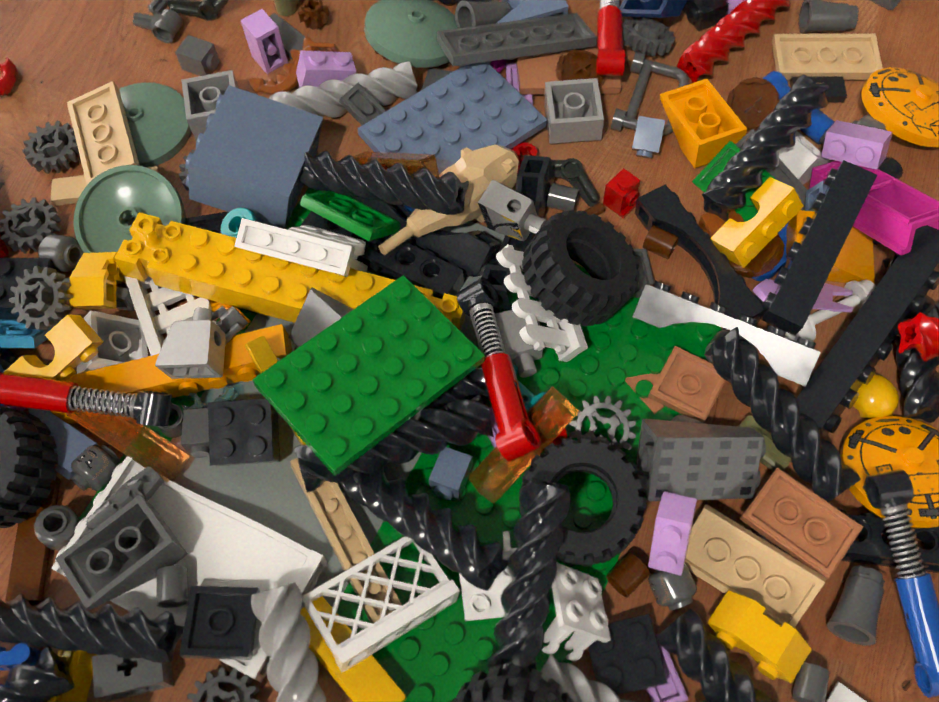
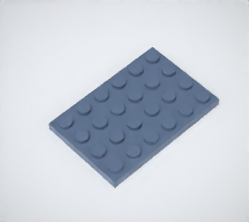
M480 62L458 68L358 127V135L389 168L396 163H401L412 174L425 167L436 178L446 168L454 165L461 158L462 149L467 147L473 151L495 144L512 149L545 128L547 119L489 63Z

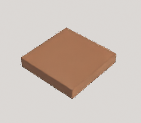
M675 346L652 387L648 398L682 415L705 423L726 380L716 372L712 363Z

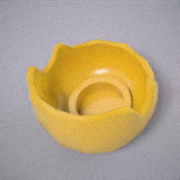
M874 374L872 380L867 385L864 383L857 391L859 396L853 405L858 410L860 417L872 419L890 416L898 407V391L887 378Z

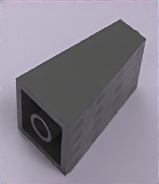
M642 419L636 459L637 475L639 479H643L645 485L644 495L648 501H661L663 491L697 500L754 498L755 488L760 485L759 464L760 458L765 454L766 443L764 437L754 428Z

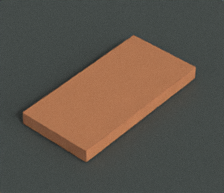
M583 49L595 55L598 53V49ZM565 50L561 53H544L535 57H516L519 93L544 94L545 82L559 81L555 71L559 57L567 55L568 51L572 50ZM606 76L603 86L599 88L600 94H620V77Z

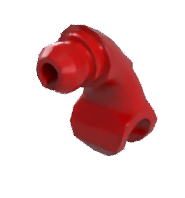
M7 57L6 61L0 64V73L2 74L0 78V96H8L16 82V65Z

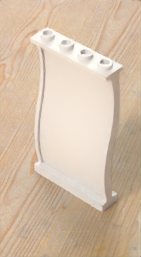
M128 456L123 463L117 465L112 473V479L106 488L97 494L92 509L86 518L79 521L73 537L67 546L58 552L56 557L92 530H89L86 525L87 518L125 482L146 467ZM160 475L164 483L148 502L158 511L187 552V555L174 565L187 568L188 600L191 586L257 587L263 592L296 583L302 596L314 589L328 563L324 555L314 550H309L276 531L200 496ZM55 560V564L51 569L65 576ZM156 578L110 600L128 611L139 607L150 620L155 619L165 611H170L173 613L176 625L184 626L188 603L175 608L157 606ZM257 618L252 660H218L261 683L267 673L270 657L263 651L260 645L259 632L262 622Z

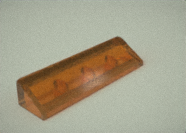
M363 152L353 156L360 165H364L371 159H376L385 170L396 163H401L410 174L425 167L429 169L435 178H439L435 154Z
M551 387L527 413L529 421L539 433L541 446L513 462L507 461L496 446L468 477L477 491L490 502L495 503L531 465L533 458L537 454L540 455L545 450L544 448L579 413L578 409L556 388Z
M82 410L66 413L68 417L143 467L147 468L150 466L166 482L170 480L174 482L191 457V455L146 425L137 424L136 420L132 417L105 415L104 413L99 414V412L89 413Z

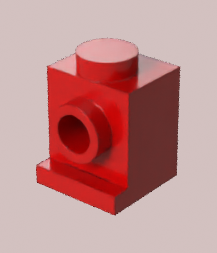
M623 168L606 184L603 204L624 219L636 207L637 199L640 195L638 190L641 180Z

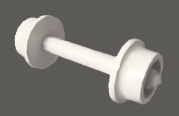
M867 279L860 282L855 280L847 282L844 288L852 290V295L845 296V299L836 303L852 307L853 312L857 314L876 288V285ZM830 310L814 312L809 315L804 327L795 336L786 332L785 337L797 341L798 336L814 341L816 338L815 325L842 312H832Z

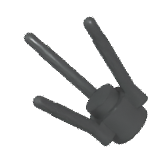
M222 305L213 312L212 320L218 317L221 319L216 324L225 332V346L235 334L248 324L234 306L226 310Z

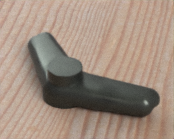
M169 0L167 5L170 10L178 14L201 17L204 20L213 21L229 0Z
M574 158L551 160L554 176L565 179L573 188L579 189V195L589 207L599 202V194L583 170L579 160Z

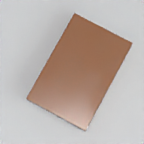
M778 467L740 518V520L787 554L826 577V580L830 578L863 528L859 523Z

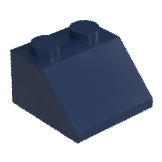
M623 0L619 9L622 12V17L680 16L687 0Z

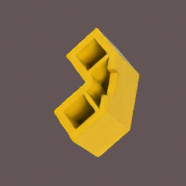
M117 252L83 253L70 276L71 287L67 289V293L73 295V298L69 299L71 307L82 310L117 308L116 284H126L125 278L114 259Z
M728 590L707 622L717 634L715 637L720 639L728 649L733 650L734 647L748 652L757 662L758 671L767 678L776 680L778 677L792 683L812 650L791 625L786 622L782 625L776 624L772 618L764 615L763 612L766 608L757 601Z

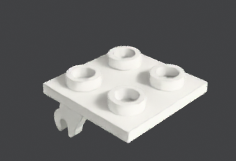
M510 531L503 532V559L508 560L510 555L518 549L511 547ZM507 568L496 577L488 591L473 586L460 574L465 621L506 616L500 598L503 590L512 582Z
M557 563L556 578L552 585L557 616L546 633H544L543 642L550 643L542 651L554 654L558 650L559 644L574 632L570 640L566 642L564 649H574L572 653L566 656V659L578 661L583 651L596 640L605 643L611 640L608 618L605 614L601 595L602 588L598 578Z

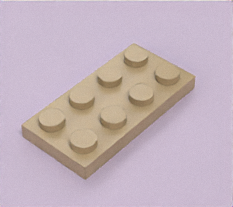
M774 34L772 38L775 68L786 80H791V77H801L803 74L806 76H843L844 80H868L872 73L883 69L876 34Z
M113 81L67 102L87 185L96 176L108 169L122 165H139L119 87Z
M707 504L692 526L685 564L688 566L689 571L724 594L729 590L757 601L766 608L763 614L772 618L776 624L782 625L786 622L795 628L825 584L826 577Z

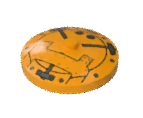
M883 68L872 73L861 92L862 101L868 113L874 119L883 123L887 131H891L892 134L903 140L926 147H939V83L925 75L902 68Z
M900 416L875 417L860 423L852 429L841 448L840 455L842 464L852 468L861 478L860 481L848 488L854 497L871 512L886 518L881 514L880 508H874L869 502L865 491V479L870 475L899 469L904 470L908 474L914 490L912 501L907 503V510L909 511L907 516L911 517L909 522L913 523L911 527H939V430L921 421Z

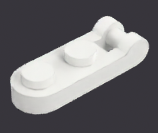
M310 225L288 229L352 246L355 248L353 255L355 260L358 256L364 255L366 242L357 238Z

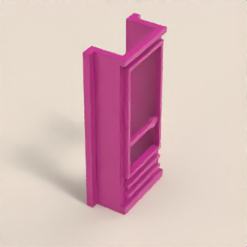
M833 161L813 167L809 189L819 182L825 181L831 168L837 170L842 162ZM859 166L876 174L877 177L853 227L899 255L910 253L916 228L928 225L939 230V201L879 169Z

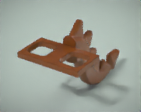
M307 36L304 38L302 50L291 49L290 54L293 63L283 65L287 76L279 73L277 75V84H275L273 79H269L267 84H265L263 78H250L249 84L255 93L263 92L273 95L282 91L289 92L298 85L296 70L301 51L340 52L335 43H314ZM319 48H330L332 50H322Z

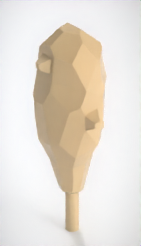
M496 144L473 151L467 147L462 149L461 158L454 165L446 168L436 178L441 177L447 172H453L461 183L469 181L465 194L463 213L446 215L431 209H415L407 218V226L378 246L383 255L388 254L411 236L420 238L444 227L461 226L473 219L481 223L485 222L478 201L492 180L510 189L513 188L517 180L519 157L516 152Z

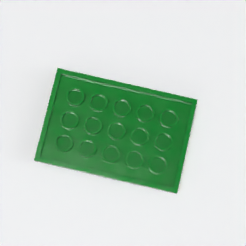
M403 275L252 380L260 393L327 469L336 476L484 363L485 355Z

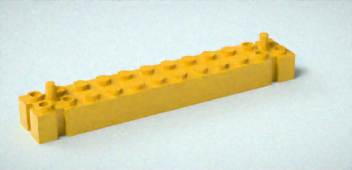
M140 212L129 229L133 237L132 240H123L114 257L123 276L135 278L142 282H145L147 277H152L157 286L293 323L296 322L312 287L355 309L395 281L350 268L348 277L247 251L234 247L235 237L170 221L165 226L159 217ZM414 285L461 331L466 314L461 309L457 296L444 293L442 299L433 297V290Z

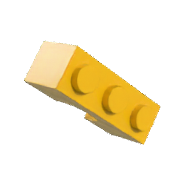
M769 177L750 197L758 210L756 216L745 222H737L729 218L710 238L720 253L726 255L728 260L745 268L804 207L795 188Z
M66 315L45 334L55 349L54 359L49 365L44 364L36 355H24L17 359L2 374L67 381L76 373L74 368L82 361L86 363L98 354L97 348L104 341L81 315Z

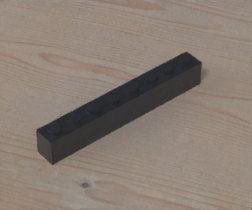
M928 225L917 229L910 253L897 257L808 381L806 387L803 388L796 398L800 413L811 417L817 423L822 439L829 432L834 433L841 423L842 417L840 416L845 408H852L859 396L857 391L863 383L867 385L872 380L876 372L874 367L880 359L884 361L889 356L893 347L891 343L896 336L901 337L898 324L908 320L913 312L919 313L926 301L925 295L929 289L935 290L939 285L938 229Z

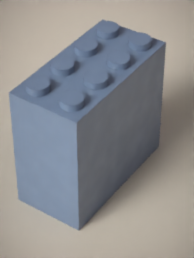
M229 85L224 95H219L215 113L209 114L205 132L198 135L195 152H190L186 159L185 169L189 171L186 178V186L189 187V199L227 212L240 207L247 208L255 216V221L285 229L304 186L301 182V176L305 169V152H308L313 158L318 153L323 117Z

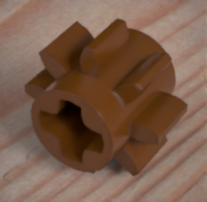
M305 0L303 4H300L299 19L300 22H305L306 28L320 29L324 24L328 23L327 16L330 15L328 5L323 6L322 0Z

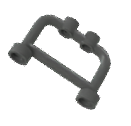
M636 51L630 71L638 73L639 77L627 111L616 108L610 129L621 131L622 127L636 130L638 120L635 118L651 72L677 79L679 81L678 88L689 84L687 74L677 67L645 59L646 54ZM669 119L664 125L662 136L673 132Z

